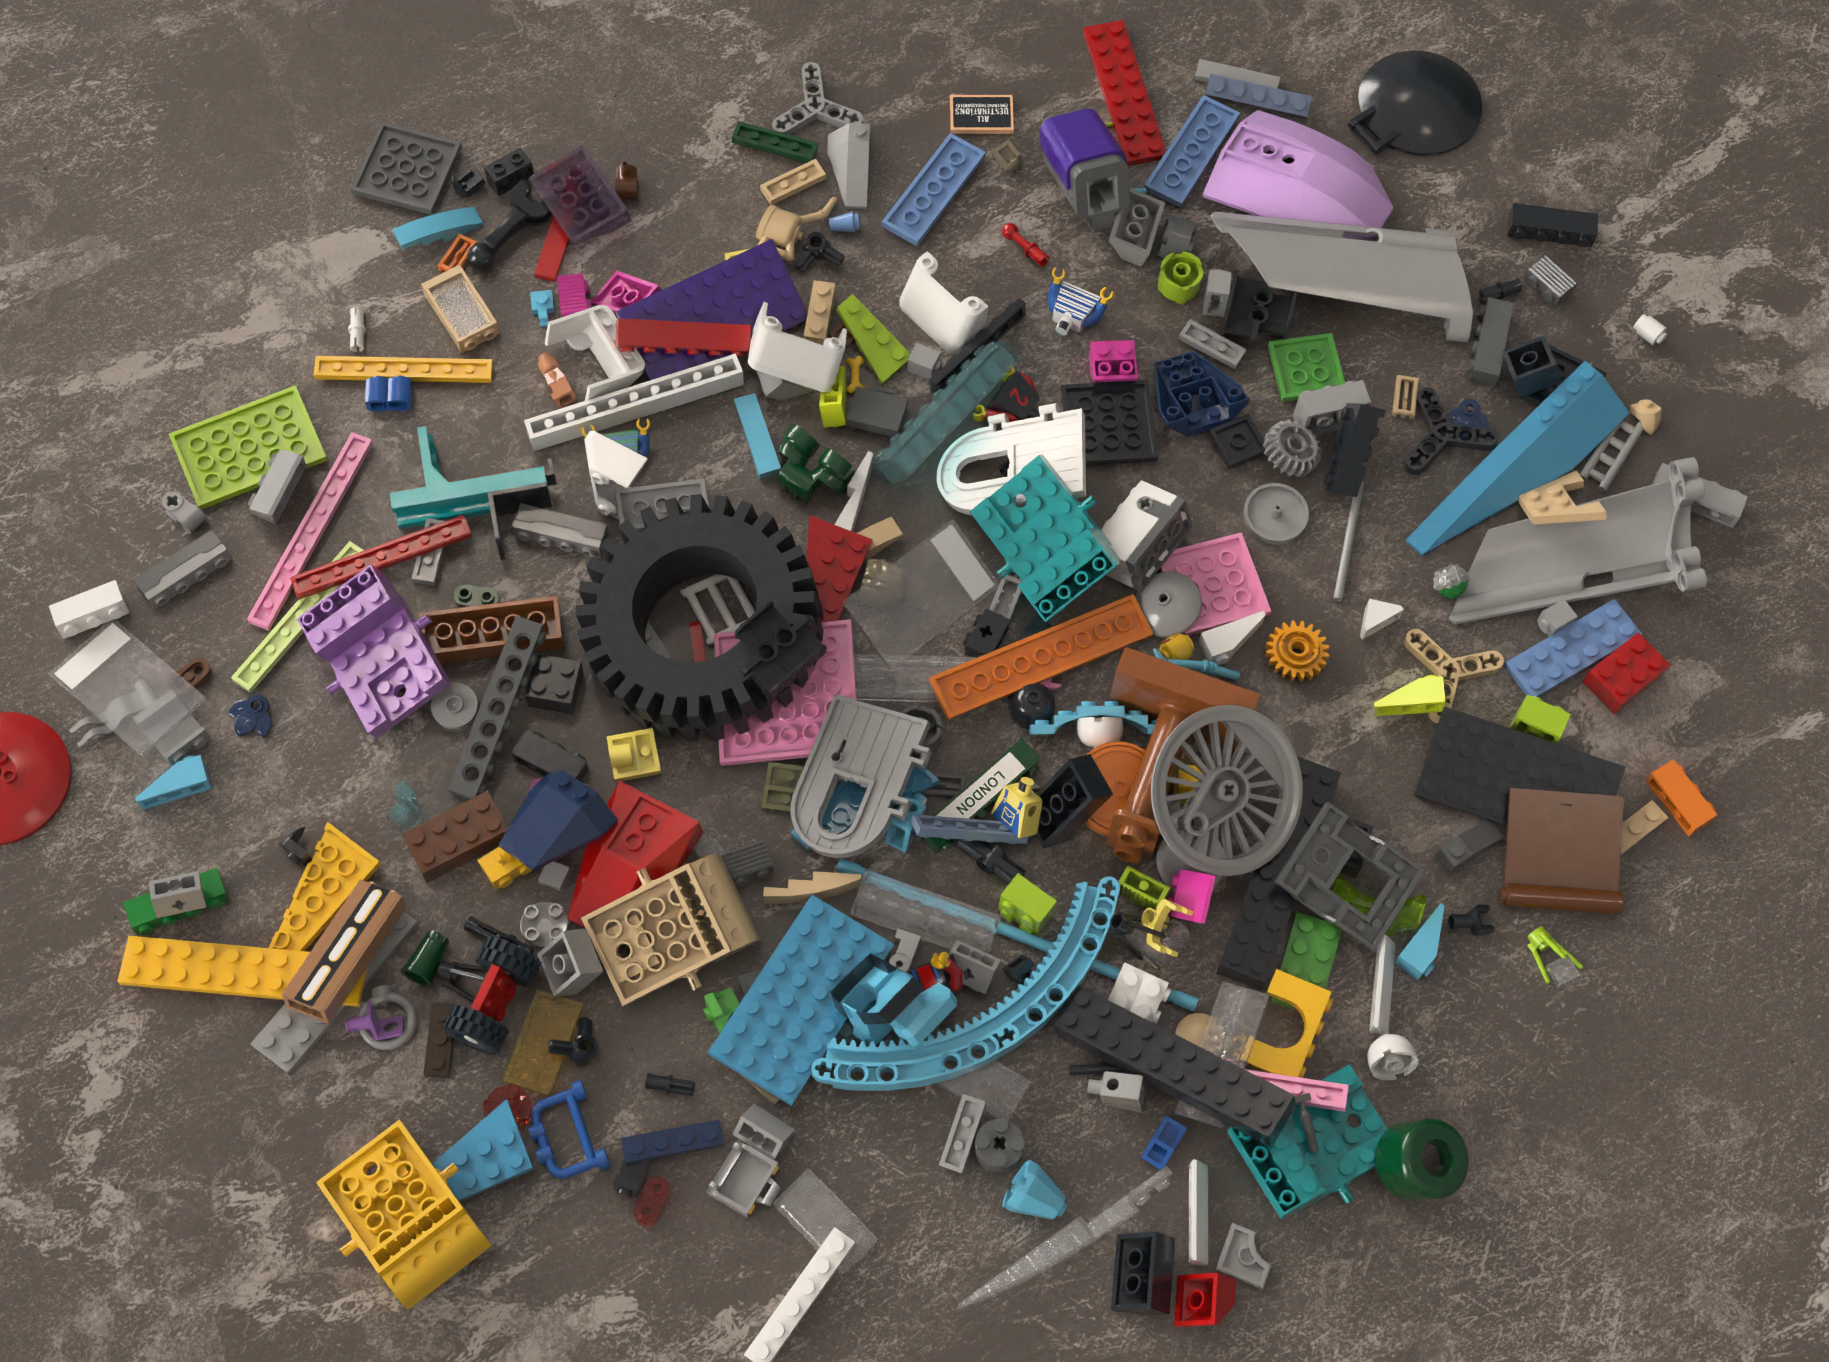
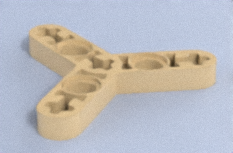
M1419 629L1410 630L1404 639L1405 647L1437 677L1443 676L1444 687H1447L1450 691V695L1445 696V707L1452 708L1458 681L1497 673L1504 663L1502 654L1497 651H1486L1451 658ZM1412 638H1419V642H1411ZM1426 644L1427 646L1424 648L1423 652H1421V647L1423 648ZM1434 651L1438 655V659L1434 661L1429 660L1426 657V652ZM1490 658L1492 661H1497L1495 666L1492 663H1487ZM1465 663H1474L1477 670L1468 671L1465 668ZM1449 667L1452 673L1449 680H1444L1447 674L1446 669ZM1437 712L1428 713L1430 720L1438 723L1440 716L1437 715Z

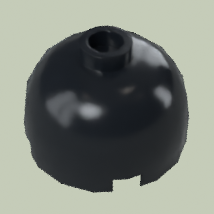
M1028 684L1012 695L1009 705L1010 715L1012 719L1014 718L1018 722L1020 727L1028 730L1030 725H1035V720H1049L1051 722L1056 710L1055 697L1051 690L1043 684Z

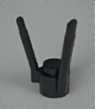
M1121 911L1116 912L1110 919V928L1114 930L1112 935L1118 938L1139 960L1143 959L1142 955L1123 935L1131 934L1136 928L1160 938L1166 937L1164 933L1136 923L1142 922L1141 917L1125 914Z
M442 961L437 971V979L443 980L442 986L448 987L469 1001L474 1002V997L454 985L453 982L457 983L461 976L484 981L486 976L463 971L462 969L487 972V970L476 965Z

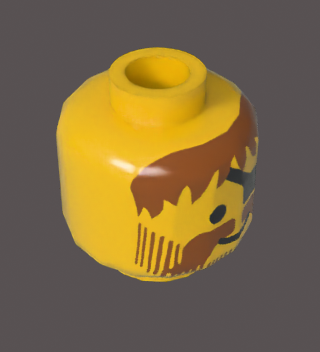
M1175 633L1160 643V652L1167 660H1189L1193 655L1194 645L1187 635Z

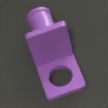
M367 1001V1014L345 1018V1026L348 1034L369 1029L372 1031L375 1041L402 1036L404 1019L403 1016H396L379 1020L372 1001ZM395 1023L398 1025L391 1032L384 1030L389 1024Z

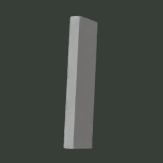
M1199 59L1194 80L1208 83L1210 74H1215L1272 88H1278L1280 80L1278 76Z

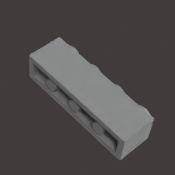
M1662 463L1656 473L1653 484L1669 480V465ZM1700 478L1704 484L1705 494L1703 498L1696 499L1691 504V512L1733 528L1741 517L1748 496L1741 494L1737 490L1723 487L1717 482Z

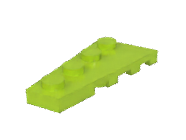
M853 294L837 307L838 315L848 332L854 337L857 347L863 352L867 359V364L876 374L877 381L881 386L908 362L909 351Z

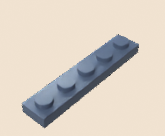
M1210 74L1205 94L1215 98L1304 118L1308 116L1312 96Z
M913 814L911 820L917 836L923 838L939 837L947 840L964 839L966 841L979 840L989 843L1007 842L1009 844H1026L1029 836L1018 838L1000 821Z

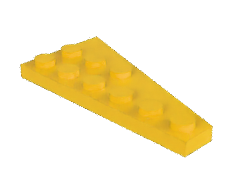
M327 822L324 828V835L315 847L316 852L311 862L305 868L292 896L294 899L289 909H286L283 915L284 920L279 931H276L269 948L305 951L333 920L359 880L367 882L382 864Z

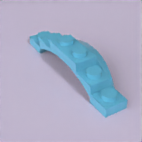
M1083 701L1081 706H1076L1075 712L1058 711V715L1053 716V725H1049V720H1035V725L1029 726V735H1053L1060 728L1077 721L1078 718L1087 717L1122 718L1124 723L1135 727L1145 735H1151L1156 720H1151V724H1148V715H1142V711H1128L1127 714L1125 713L1124 706H1119L1118 701H1106L1105 706H1095L1094 701Z

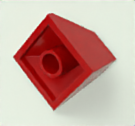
M1220 1273L1178 1275L1174 1326L1219 1325L1235 1305L1237 1279Z

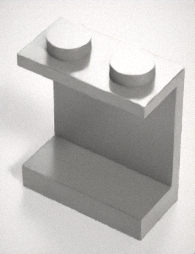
M173 691L134 718L139 728L171 766L188 757L194 750L205 746L210 739L204 727L199 725Z

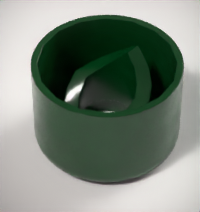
M1427 1118L1397 1123L1388 1128L1377 1144L1375 1162L1378 1176L1391 1194L1405 1201L1441 1199L1455 1193L1462 1186L1467 1176L1469 1157L1463 1138L1453 1126L1439 1119ZM1426 1144L1436 1146L1440 1158V1165L1430 1173L1425 1169L1422 1162V1151Z

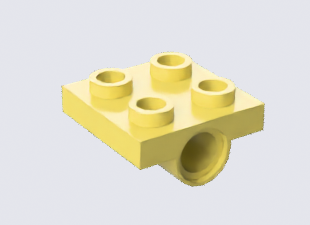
M653 728L607 736L615 783L661 774Z

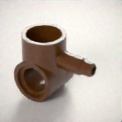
M623 161L616 168L615 189L617 200L638 199L637 169L632 165H628L626 161Z

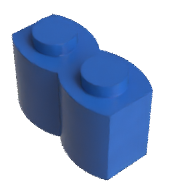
M398 375L389 379L382 376L366 379L365 404L367 410L375 412L411 410L413 392L411 378Z

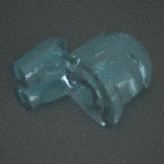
M401 780L393 791L398 802L387 814L386 818L389 821L394 820L403 829H412L421 820L422 813L420 808L413 803L416 801L415 790Z

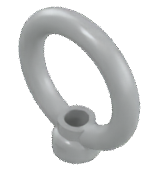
M390 985L373 988L371 990L373 997L368 1001H372L374 1008L377 1005L390 1002L398 1003L406 1011L407 1025L403 1035L392 1040L375 1041L369 1029L361 1030L360 1033L363 1039L374 1048L381 1050L396 1049L404 1045L414 1034L417 1026L416 1009L407 997L392 992ZM367 1002L361 1009L359 1016L367 1014Z

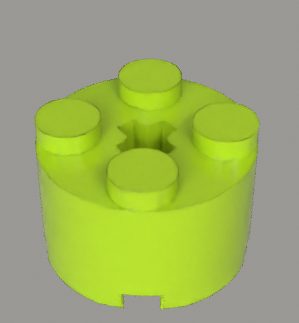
M1174 252L1167 255L1161 263L1158 290L1166 298L1176 301L1178 304H1184L1193 299L1200 290L1203 278V268L1200 259L1189 252H1182V254H1175Z

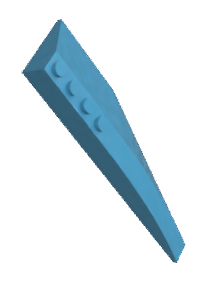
M1584 361L1453 490L1406 539V542L1423 556L1446 543L1447 540L1454 536L1462 534L1468 528L1481 523L1489 516L1492 517L1518 502L1519 495L1571 472L1630 412L1603 375L1587 361Z

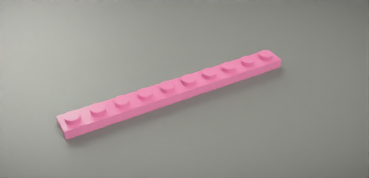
M351 432L249 614L247 620L250 624L270 631L293 589L290 577L298 575L304 570L373 445L372 439Z

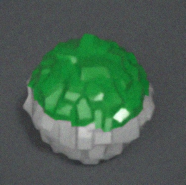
M1451 564L1448 567L1441 568L1434 572L1433 588L1439 594L1449 599L1459 597L1466 592L1470 580L1468 577L1469 573L1458 564Z

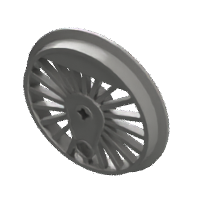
M1219 705L1190 715L1167 737L1154 765L1151 781V802L1159 831L1165 842L1180 859L1205 873L1222 876L1240 875L1265 865L1281 851L1291 837L1302 805V774L1298 758L1290 741L1283 731L1269 718L1246 707ZM1218 721H1221L1226 727L1222 758ZM1209 724L1213 759L1200 730L1201 727ZM1192 733L1205 764L1185 742V739ZM1235 738L1238 746L1231 758L1233 740ZM1179 747L1202 774L1174 758ZM1244 750H1245V752H1246L1248 755H1247L1246 758L1238 765V763H1239V761H1240V759H1241V757H1242V754H1243V752H1244ZM1254 761L1257 766L1247 771L1246 773H1243V771ZM1170 764L1196 778L1198 782L1167 776ZM1260 772H1263L1269 779L1250 783L1248 781L1249 778ZM1166 782L1194 787L1192 792L1166 795ZM1274 785L1279 791V796L1277 799L1250 793V788ZM1188 798L1182 808L1169 814L1167 801ZM1254 799L1277 804L1274 818L1249 804L1248 800ZM1243 808L1270 824L1264 835L1242 810ZM1236 815L1258 840L1252 848L1247 843ZM1176 818H1177L1176 826H1177L1178 831L1175 829V827H1174V825H1173V823H1172V821L1175 820ZM1192 819L1194 820V827H1193V828L1191 827V821H1192ZM1229 821L1243 852L1233 857ZM1219 824H1221L1224 859L1221 860L1214 859ZM1210 830L1205 856L1197 852V849L1204 834ZM1184 835L1194 836L1190 846L1182 839Z

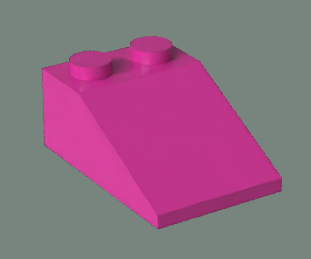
M616 271L591 300V304L593 306L605 305L609 307L618 319L616 311L661 291L659 285Z
M1182 869L1178 870V874L1174 873L1171 881V887L1174 888L1172 897L1168 896L1167 900L1194 912L1190 916L1172 909L1168 916L1205 924L1216 876Z

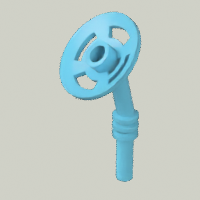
M1153 649L1156 658L1191 670H1200L1201 673L1207 675H1219L1236 681L1240 677L1239 672L1218 666L1217 663L1212 661L1167 660L1159 650Z

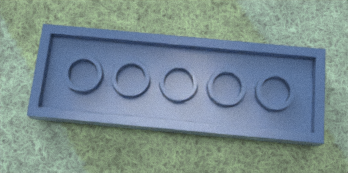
M1203 95L1145 183L1144 188H1146V191L1181 208L1239 119L1240 112Z
M950 133L883 219L881 227L918 246L984 160L986 152Z
M1613 599L1505 662L1504 667L1526 696L1528 694L1540 697L1605 659L1636 633L1639 632L1641 635L1642 633L1618 602Z

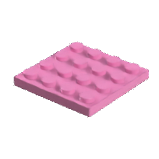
M1242 532L1175 549L1160 568L1161 573L1169 571L1186 575L1199 589L1202 600L1199 617L1194 625L1184 632L1183 635L1191 636L1262 611L1265 612V616L1271 614L1269 603Z

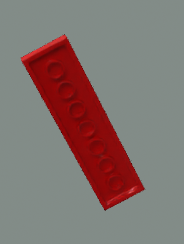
M1119 20L1084 27L1083 34L1111 121L1113 122L1119 146L1126 155L1127 165L1131 166L1161 160L1166 153V148L1124 21Z

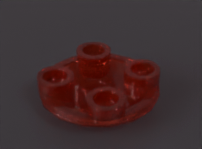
M514 1084L496 1088L483 1101L484 1117H487L507 1099L519 1130H521L531 1117L532 1102L530 1096L524 1089Z

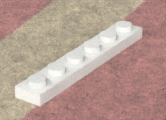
M833 1228L744 1355L753 1362L773 1361L856 1243L837 1228Z

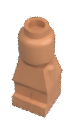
M548 352L541 354L538 357V367L553 392L551 396L558 408L561 409L576 402L578 398L569 380L560 371L561 368L556 357Z

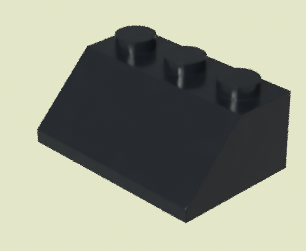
M1157 1231L1117 1234L1111 1303L1112 1311L1142 1315H1170L1175 1238Z

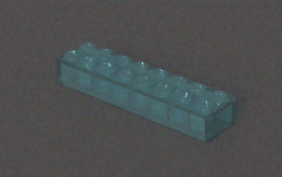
M1003 340L996 343L992 341L987 346H980L974 352L975 357L961 365L959 374L951 376L946 381L947 386L944 389L938 390L932 396L934 400L919 409V415L916 419L912 418L904 425L905 430L901 434H896L889 441L891 445L887 449L883 448L876 454V460L872 466L888 484L906 480L1020 360Z

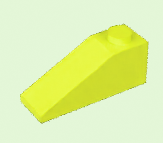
M845 366L839 367L831 391L821 392L819 407L824 428L846 425Z
M1428 675L1424 678H1419L1374 702L1375 717L1442 712L1445 706L1443 676Z

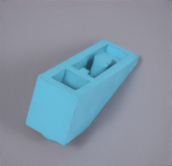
M192 755L175 763L136 797L137 803L142 810L212 789L205 761L201 755Z
M1440 903L1394 962L1416 980H1419L1422 974L1427 977L1435 967L1432 962L1437 956L1445 908L1442 903Z

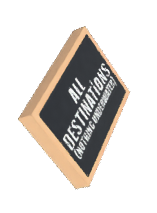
M950 95L951 133L1013 134L1012 95Z

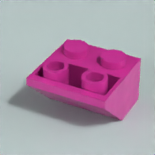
M1134 340L1090 342L1089 367L1090 375L1094 382L1138 381Z

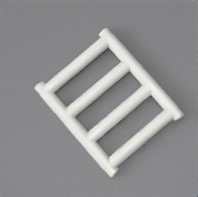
M715 574L680 591L683 598L686 597L696 617L701 622V626L707 636L706 643L708 646L715 644V631L695 593L706 588L708 589L728 627L718 633L734 632L745 621L736 624L715 584L728 579L748 618L756 613L739 580L729 576Z

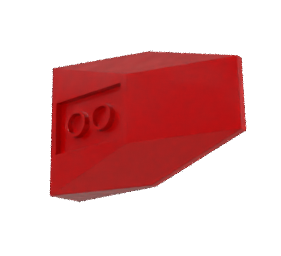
M619 781L607 804L618 819V823L601 838L587 844L567 919L585 929L582 917L642 886V882L636 873L637 871L646 868L650 879L656 880L682 867L704 833L699 821Z

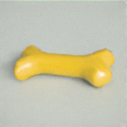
M862 356L845 360L851 367V383L846 389L850 394H853L857 387L865 388L860 383V366L864 363Z

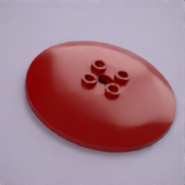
M0 712V845L20 841L43 828L63 805L71 783V760L68 750L59 735L45 722L33 716L17 712Z

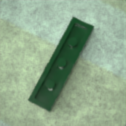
M738 121L732 135V143L805 163L814 160L818 150V142Z

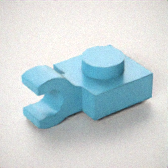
M552 290L530 292L532 314H538L540 327L548 326V313H554Z

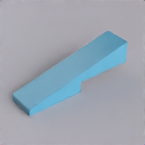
M755 393L735 398L736 410L759 479L779 474L781 467Z

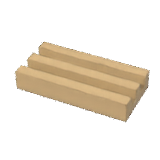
M1397 375L1392 416L1401 415L1400 418L1408 416L1409 419L1414 420L1419 378ZM1401 381H1404L1402 407L1398 409ZM1409 382L1413 383L1410 411L1406 410Z

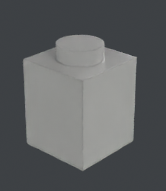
M916 343L908 358L907 371L930 380L932 374L935 371H939L942 367L943 362L940 361L941 352Z
M1562 599L1542 611L1537 622L1541 631L1550 637L1574 623L1578 616L1565 599Z

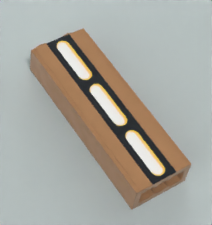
M360 879L282 993L286 1007L330 1024L405 911L406 907L402 895L395 890L389 891L375 882H366Z

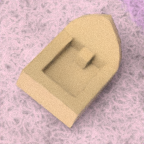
M1640 400L1638 403L1630 405V413L1638 418L1643 429L1652 435L1661 422V407L1651 400Z

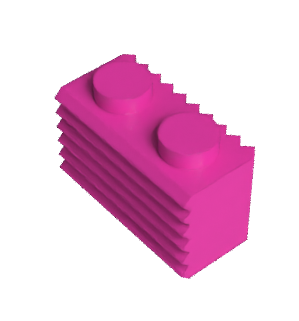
M583 273L557 276L562 317L592 308L591 299H586V293H590L589 282L584 280Z

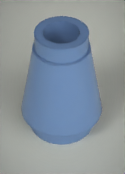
M852 211L829 218L830 230L856 233V230H861L860 214Z

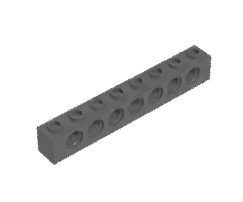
M516 615L449 785L448 791L451 794L470 800L486 792L487 785L485 781L487 776H492L496 763L493 761L496 753L500 754L503 749V735L505 732H509L513 719L510 717L513 710L517 711L521 702V697H519L522 688H526L530 676L527 673L529 668L534 667L536 664L538 645L542 646L546 633L542 624ZM522 640L530 641V646L524 650L519 649L518 644ZM515 661L522 663V667L518 671L510 670V665ZM505 683H512L513 689L509 693H504L501 691L502 686ZM496 705H504L505 710L502 714L496 715L493 713V708ZM489 726L496 727V733L490 737L485 736V729ZM478 749H488L486 757L481 759L476 757ZM471 770L479 771V777L476 780H468L467 775Z

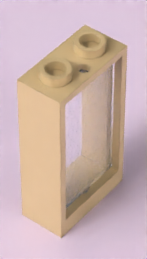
M460 265L421 284L424 296L461 353L472 350L477 345L486 340H492L496 335L500 334L497 321Z

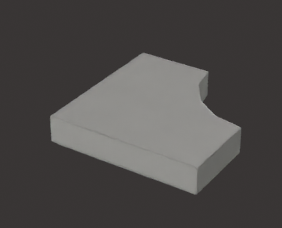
M1232 1223L1215 1272L1263 1290L1271 1265L1264 1261L1256 1250V1232Z

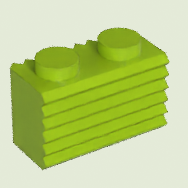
M1129 865L1119 880L1120 896H1124L1125 899L1128 898L1129 901H1133V904L1137 903L1138 906L1141 905L1142 908L1145 907L1146 909H1157L1160 901L1167 898L1170 890L1169 886Z

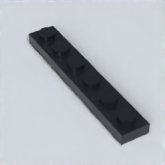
M1020 298L1014 303H1010L999 317H995L985 330L979 331L975 339L969 344H965L961 351L955 357H951L941 370L935 371L930 378L931 392L938 396L1026 316V303Z

